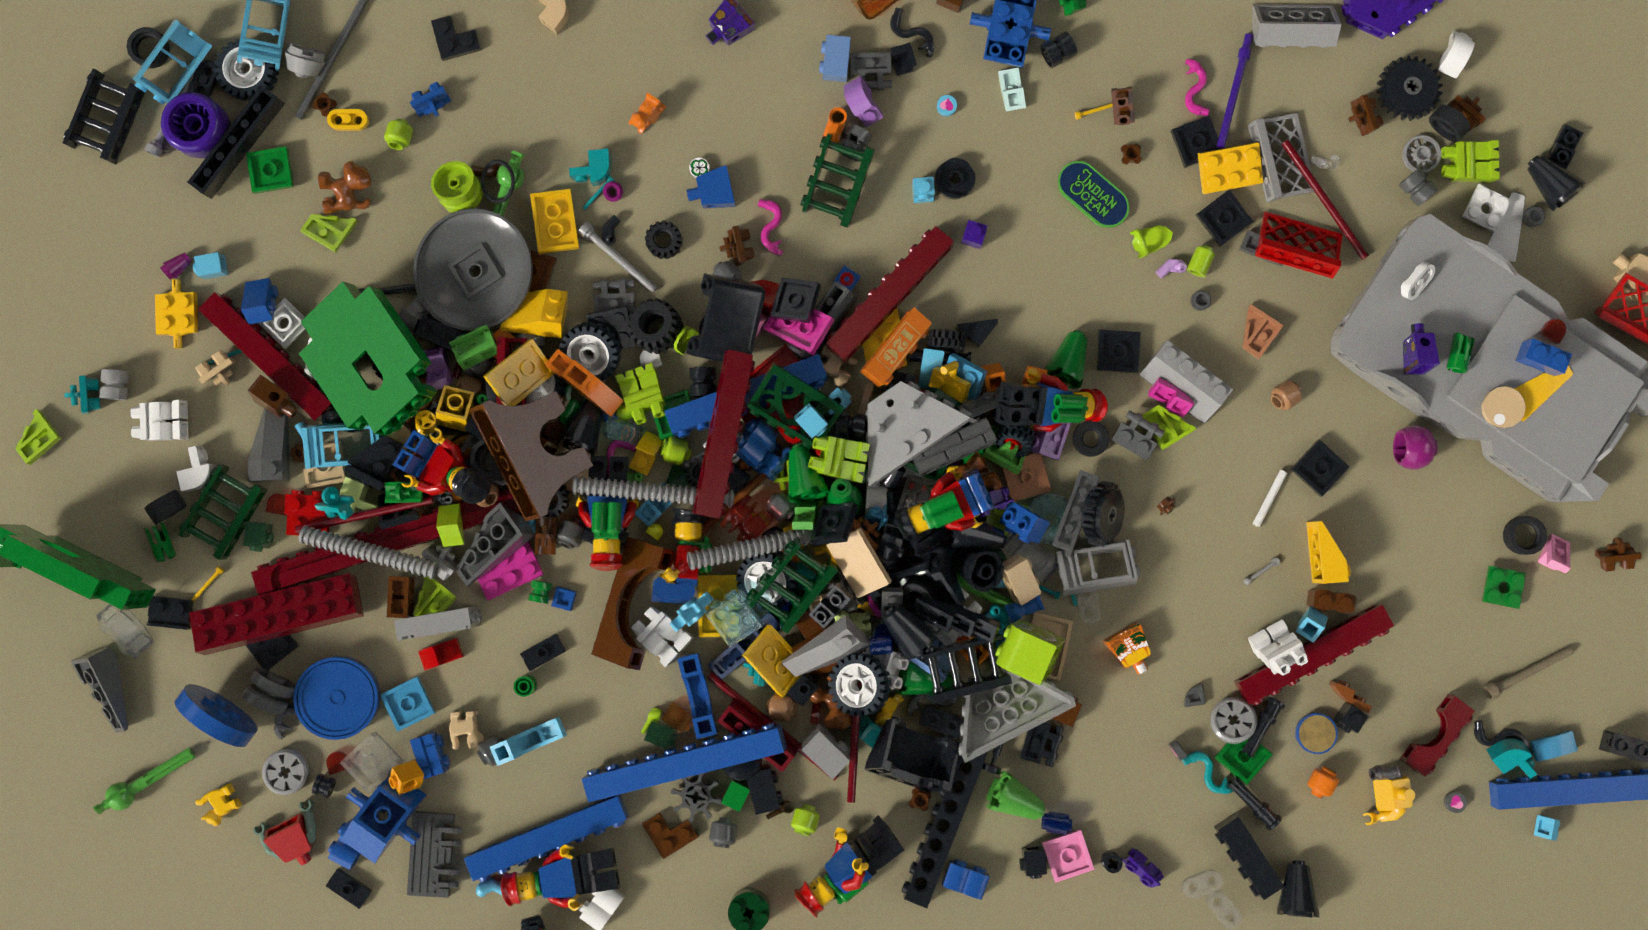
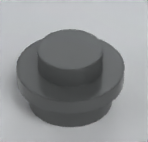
M1199 290L1191 296L1190 302L1195 310L1203 311L1210 306L1211 297L1206 291Z

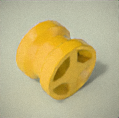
M423 410L416 415L415 425L418 433L422 435L434 433V428L437 427L434 413Z

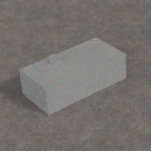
M821 723L803 740L802 751L832 780L850 762L849 747L842 740L839 741Z

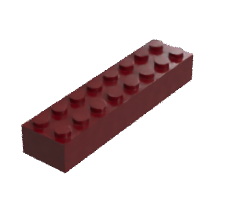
M350 573L189 612L195 653L209 655L364 617L358 579Z

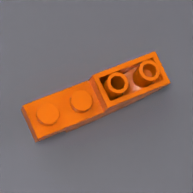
M559 349L556 350L545 364L548 369L566 381L578 393L610 417L613 416L624 402L595 375Z

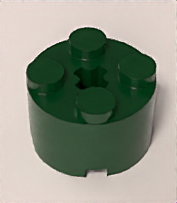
M746 887L737 891L732 897L728 908V918L734 929L762 930L769 919L770 902L762 891ZM746 907H748L750 910L754 909L752 914H749V912H745Z

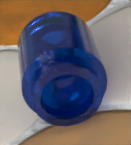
M1049 811L1042 816L1041 829L1050 833L1067 835V832L1072 829V819H1069V814Z

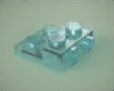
M742 588L738 591L735 589L730 590L725 594L726 598L722 601L714 600L709 604V609L706 613L707 618L729 648L764 625L753 608L750 609L747 606V595Z

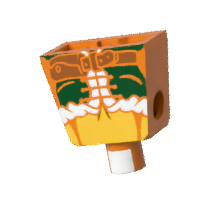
M1135 622L1103 640V643L1124 668L1133 665L1137 674L1148 670L1143 659L1150 656L1151 652L1140 623Z

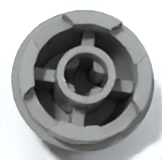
M289 43V47L285 51L287 69L295 72V75L298 77H317L326 63L324 61V52L315 48L310 49L302 47L300 44Z

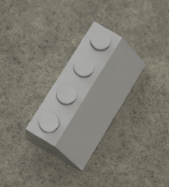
M1253 4L1252 35L1255 45L1260 47L1299 46L1302 48L1309 46H1319L1321 48L1337 46L1342 24L1333 5Z
M1168 340L1162 343L1139 374L1152 385L1160 377L1184 392L1194 401V405L1188 412L1203 424L1217 411L1233 391L1230 386Z

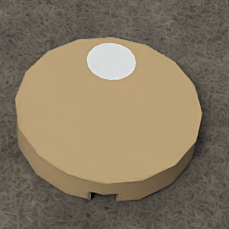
M1506 386L1494 388L1487 392L1481 405L1482 415L1485 420L1498 428L1513 427L1519 423L1526 409L1522 395L1514 388Z

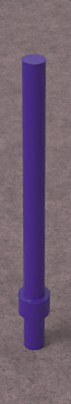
M1249 33L1245 34L1243 45L1238 52L1237 57L1239 60L1217 142L1218 148H1225L1246 62L1250 59L1253 35Z

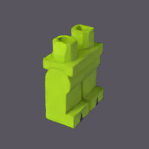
M1490 140L1489 142L1458 141L1453 145L1441 148L1442 159H1450V165L1442 166L1441 177L1449 178L1451 182L1492 183L1500 179L1499 161H1495L1499 159V140Z
M652 362L635 368L636 374L633 370H629L615 375L627 411L637 425L646 423L645 414L649 412L653 413L654 418L665 416L664 407L667 405L664 400L657 370Z
M831 436L814 438L813 449L821 450L820 458H810L809 468L816 470L819 474L862 483L866 465L845 461L844 459L866 462L870 444Z

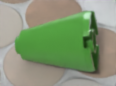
M1002 771L1000 773L1002 776L999 779L995 778L986 797L989 800V805L986 804L988 809L1032 820H1037L1044 815L1046 809L1044 801L1009 772Z

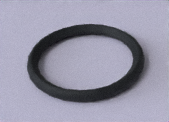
M503 160L490 161L484 167L481 174L482 191L490 201L495 203L507 201L515 188L514 172L510 165ZM494 164L505 166L511 177L510 190L501 199L493 198L485 186V175Z

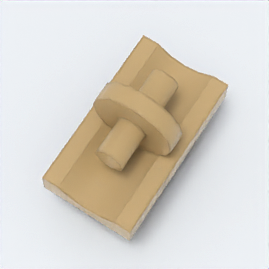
M219 350L211 356L217 364L215 368L212 369L206 361L195 367L201 376L198 380L202 384L217 375L218 377L213 380V383L217 386L222 382L227 386L231 383L228 377L233 375V372L229 369L224 373L223 370L236 362L233 356L228 357L225 352Z

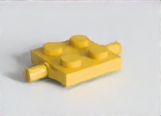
M172 279V292L155 294L156 335L173 336V348L175 349L183 348L182 336L198 333L197 293L181 292L180 279Z

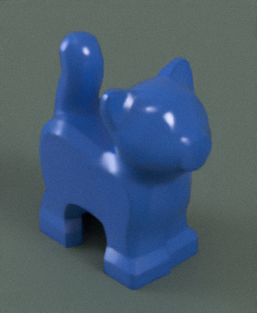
M775 440L770 448L767 449L760 463L757 466H751L752 469L760 475L762 473L765 474L767 479L774 482L778 473L783 470L791 448L786 447L782 451L781 456H778L775 453L781 448V445L777 444Z
M1039 595L1022 606L1018 603L1006 604L1004 606L1011 623L1020 620L1022 616L1039 610H1045Z

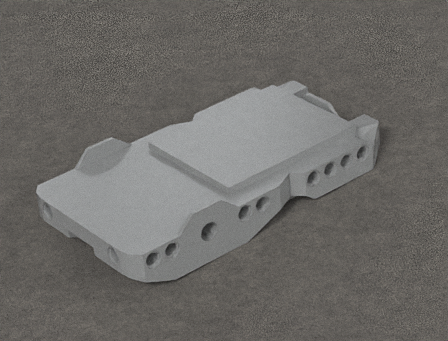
M1432 214L1409 221L1400 230L1380 260V265L1362 293L1355 298L1334 330L1330 340V353L1352 372L1420 418L1457 438L1480 441L1483 456L1490 463L1546 501H1599L1609 483L1593 473L1594 469L1613 450L1629 425L1631 412L1640 416H1648V362L1586 319L1569 320L1557 299L1518 274L1508 259L1486 244L1462 236ZM1422 262L1434 265L1435 274L1432 280L1416 299L1409 300L1401 295L1402 283L1410 277L1417 265ZM1423 323L1425 333L1435 334L1440 364L1426 374L1404 375L1403 341L1411 335L1412 324ZM1456 332L1475 338L1467 373L1452 372V369L1450 371L1446 369L1453 335ZM1533 338L1572 354L1568 365L1573 375L1524 422L1520 421L1513 427L1498 428L1485 420L1482 415L1481 405L1487 392L1504 386L1516 388L1545 373L1515 361L1523 341Z

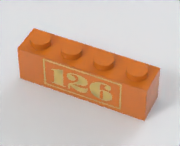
M913 307L908 310L859 372L877 387L884 384L888 385L894 378L892 373L896 369L899 370L905 364L906 360L904 358L907 354L911 355L917 349L918 345L916 343L920 338L923 340L930 332L928 328L932 322L916 308Z

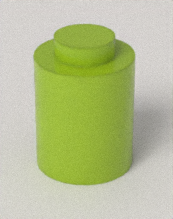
M1206 245L1196 247L1187 271L1199 277H1206L1215 257V253L1212 252L1213 249Z

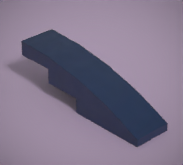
M770 611L767 612L715 657L708 666L722 680L746 660L742 656L743 653L767 625H772L777 632L781 629L779 617Z

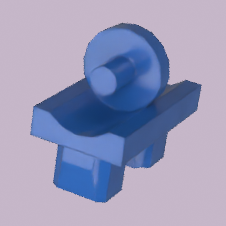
M438 82L429 86L430 92L425 95L422 91L412 93L410 104L419 117L432 112L435 117L440 116L438 109L451 102L448 93Z

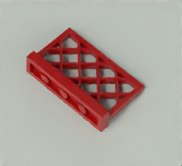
M1265 211L1255 256L1333 279L1341 267L1340 252L1343 234ZM1268 220L1274 221L1278 226L1272 228ZM1287 227H1294L1297 232L1292 234ZM1282 230L1286 237L1280 238L1276 231ZM1306 232L1314 233L1316 238L1311 239ZM1270 234L1275 241L1267 239L1265 236ZM1301 235L1306 242L1300 244L1295 237ZM1326 238L1336 239V243L1331 245ZM1290 240L1294 246L1287 245L1284 242ZM1320 241L1325 248L1320 250L1315 243ZM1310 246L1314 252L1307 251L1304 248ZM1329 251L1334 258L1325 256L1324 253Z
M1625 273L1602 306H1598L1594 313L1601 319L1648 344V328L1646 325L1648 316L1645 317L1643 310L1644 306H1648V302L1642 303L1640 294L1648 291V284ZM1628 279L1633 281L1636 290L1624 293L1623 286ZM1637 294L1639 304L1627 307L1625 297ZM1622 298L1623 308L1613 310L1608 307L1614 299ZM1640 308L1641 318L1631 320L1628 310Z

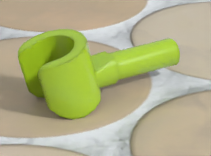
M651 709L648 719L640 731L642 734L646 733L652 720L659 721L662 713L661 709Z

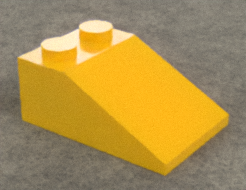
M543 289L528 292L519 309L510 318L501 323L500 331L562 338L568 309V291Z
M1306 522L1312 583L1349 582L1348 577L1351 576L1350 566L1347 565V560L1323 522Z

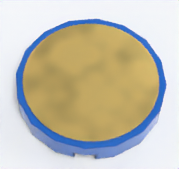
M1309 713L1298 721L1295 728V737L1304 750L1312 754H1323L1335 745L1338 730L1330 717L1321 713Z

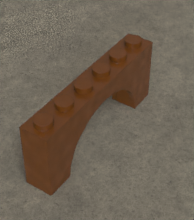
M627 536L622 552L623 566L617 569L591 655L628 669L640 670L646 650L636 644L630 632L629 608L637 587L647 576L672 567L676 551Z

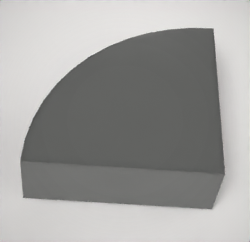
M1202 683L1194 685L1188 690L1184 698V707L1206 704Z

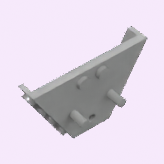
M900 381L871 401L865 413L866 421L868 422L866 441L870 444L867 456L868 471L866 473L869 487H879L881 480L969 421L972 423L977 421L971 418L973 413L963 408L960 411L954 409V403L943 399L942 402L937 400L938 395L928 390L925 393L920 391V386L911 381L908 384Z
M992 666L980 671L981 676H992ZM1000 667L1003 672L1011 675L1012 684L964 696L966 697V704L962 705L964 723H961L960 726L963 742L959 743V755H962L966 763L1076 706L1074 696L1067 690H1059L1049 680L1044 681L1041 685H1037ZM973 675L968 677L967 682L972 681Z

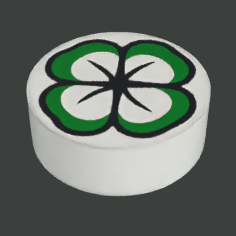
M695 158L691 161L689 170L691 175L696 178L709 172L710 166L705 159Z

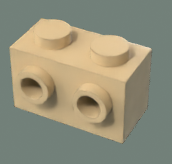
M1016 554L1001 563L1004 565L1002 579L1011 600L1022 606L1041 594L1040 582L1031 570L1033 568L1032 563L1027 557L1024 558Z

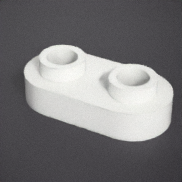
M1422 262L1417 265L1410 277L1402 283L1401 295L1409 300L1416 299L1432 280L1435 274V266L1428 262Z

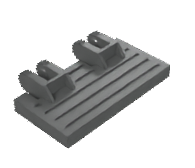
M418 811L413 813L412 829L421 834V837L418 840L411 835L417 843L414 846L410 843L407 895L448 898L450 896V888L458 887V881L442 880V874L457 875L460 871L459 868L442 867V865L452 864L453 846H461L462 842L459 839H444L445 833H462V827L445 826V823H455V814Z

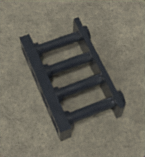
M92 69L91 73L87 76V84L69 128L64 132L62 143L73 149L79 143L101 152L100 158L116 165L145 92L137 88L133 83H130L128 88H123L103 80L104 74L96 69ZM100 87L124 96L121 106L117 107L96 99ZM92 106L115 114L114 124L110 126L89 118ZM88 125L108 133L109 136L106 143L101 144L81 136L84 126Z
M998 633L995 641L1003 639L1002 635ZM976 637L937 648L935 646L925 647L922 651L923 654L919 657L927 659L933 683L932 691L927 692L928 700L935 704L1012 684L1011 675L1003 672L1000 666L996 664L998 656H995L997 651L995 641L990 643L981 637ZM986 643L993 670L992 676L988 677L981 676L975 646ZM967 648L973 678H971L972 681L964 683L961 680L955 651ZM947 653L953 683L952 686L944 688L941 685L935 656Z

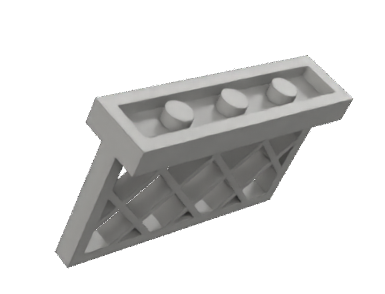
M1294 113L1269 119L1261 118L1250 123L1248 129L1252 143L1258 142L1260 147L1263 174L1262 186L1266 202L1314 192L1309 183V188L1307 189L1297 185L1301 177L1304 178L1298 168L1292 165L1294 163L1292 159L1290 162H1287L1281 158L1285 149L1281 145L1283 142L1276 138L1281 130L1289 136L1287 138L1289 141L1291 139L1297 141L1299 146L1297 153L1311 171L1298 114ZM1292 119L1294 126L1292 132L1283 127L1286 120ZM1265 124H1272L1277 128L1274 135L1267 132ZM1273 142L1282 147L1278 155L1271 149ZM1278 161L1287 167L1283 174L1276 170ZM1290 169L1298 174L1295 182L1285 177ZM1284 181L1292 187L1288 193L1282 194L1280 185Z

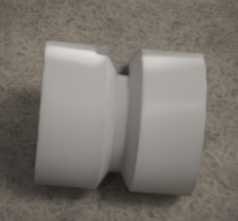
M102 369L101 382L104 385L100 387L99 398L127 400L128 388L125 385L129 383V372Z

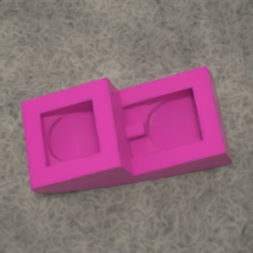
M1160 377L1148 390V396L1165 403V409L1181 417H1184L1194 405V401L1184 392Z

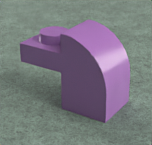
M861 76L844 86L845 99L855 117L858 116L866 127L883 118L882 111L872 99L871 89Z
M439 346L424 350V353L432 363L426 368L428 373L426 384L433 386L435 389H442L444 385L452 383V371L445 348Z

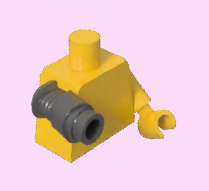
M1395 764L1392 767L1376 765L1369 769V776L1373 780L1376 808L1379 814L1376 812L1364 813L1363 816L1369 815L1371 817V822L1365 824H1376L1378 820L1385 822L1400 819L1406 813V808L1413 806L1415 792L1411 789L1410 779L1404 776L1401 769Z

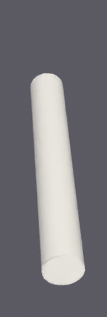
M1279 471L1252 523L1253 525L1261 526L1287 472Z

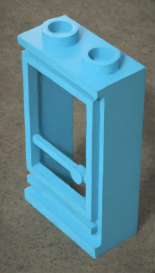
M247 0L237 62L241 63L242 57L253 59L254 64L257 66H263V62L276 64L275 70L279 71L290 0H257L284 6L280 32L276 29L270 30L248 25L252 0ZM247 28L271 33L274 36L279 35L278 44L246 38Z
M174 19L136 75L132 78L136 81L135 86L145 93L149 90L155 94L153 98L162 105L165 102L168 103L179 94L212 45ZM168 39L194 56L189 66L186 65V62L180 61L163 49ZM160 50L178 62L181 67L186 68L169 94L143 77V74Z
M345 423L304 425L301 428L305 469L349 465L347 463L349 459H340L341 454L339 453L337 431L355 429L347 428ZM369 425L364 428L370 429L371 444L383 436L374 434ZM334 431L335 458L337 460H325L323 432Z

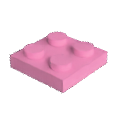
M1081 829L1041 842L1055 883L1095 870Z

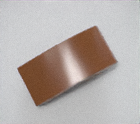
M1338 680L1337 683L1330 681V687L1343 701L1369 714L1372 706L1366 704V699L1354 695L1356 690L1349 688L1351 684L1342 680Z

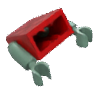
M308 799L309 807L307 809L304 807V802H300L299 808L304 811V815L299 813L270 829L268 823L261 822L262 831L258 826L254 827L253 832L261 836L260 841L268 855L281 859L285 863L296 858L300 865H305L311 860L308 852L312 849L313 842L316 839V823L314 813L311 812L314 808L312 800Z

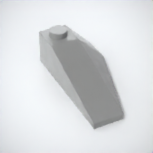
M845 615L782 661V664L797 677L834 664L846 656L859 654L872 645V641Z

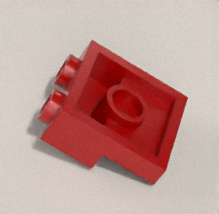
M291 490V494L285 495L286 535H299L295 531V527L298 525L330 518L327 517L325 511L317 510L315 507L316 503L323 502L322 491H312V495H304V491ZM329 527L320 529L321 532L325 530L329 533Z

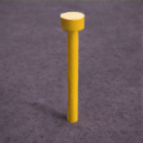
M1110 103L1084 112L1077 111L1075 112V118L1078 120L1081 119V116L1111 108L1113 104Z
M216 567V572L193 596L192 601L195 602L212 581L224 572L222 567Z

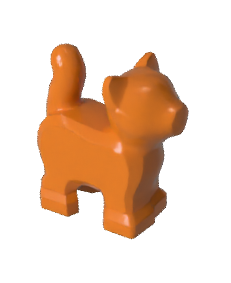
M647 92L646 99L639 107L638 112L632 114L629 124L637 127L638 132L642 134L650 124L657 121L666 106Z

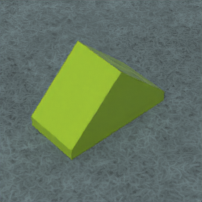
M460 504L439 506L436 527L443 547L464 545Z

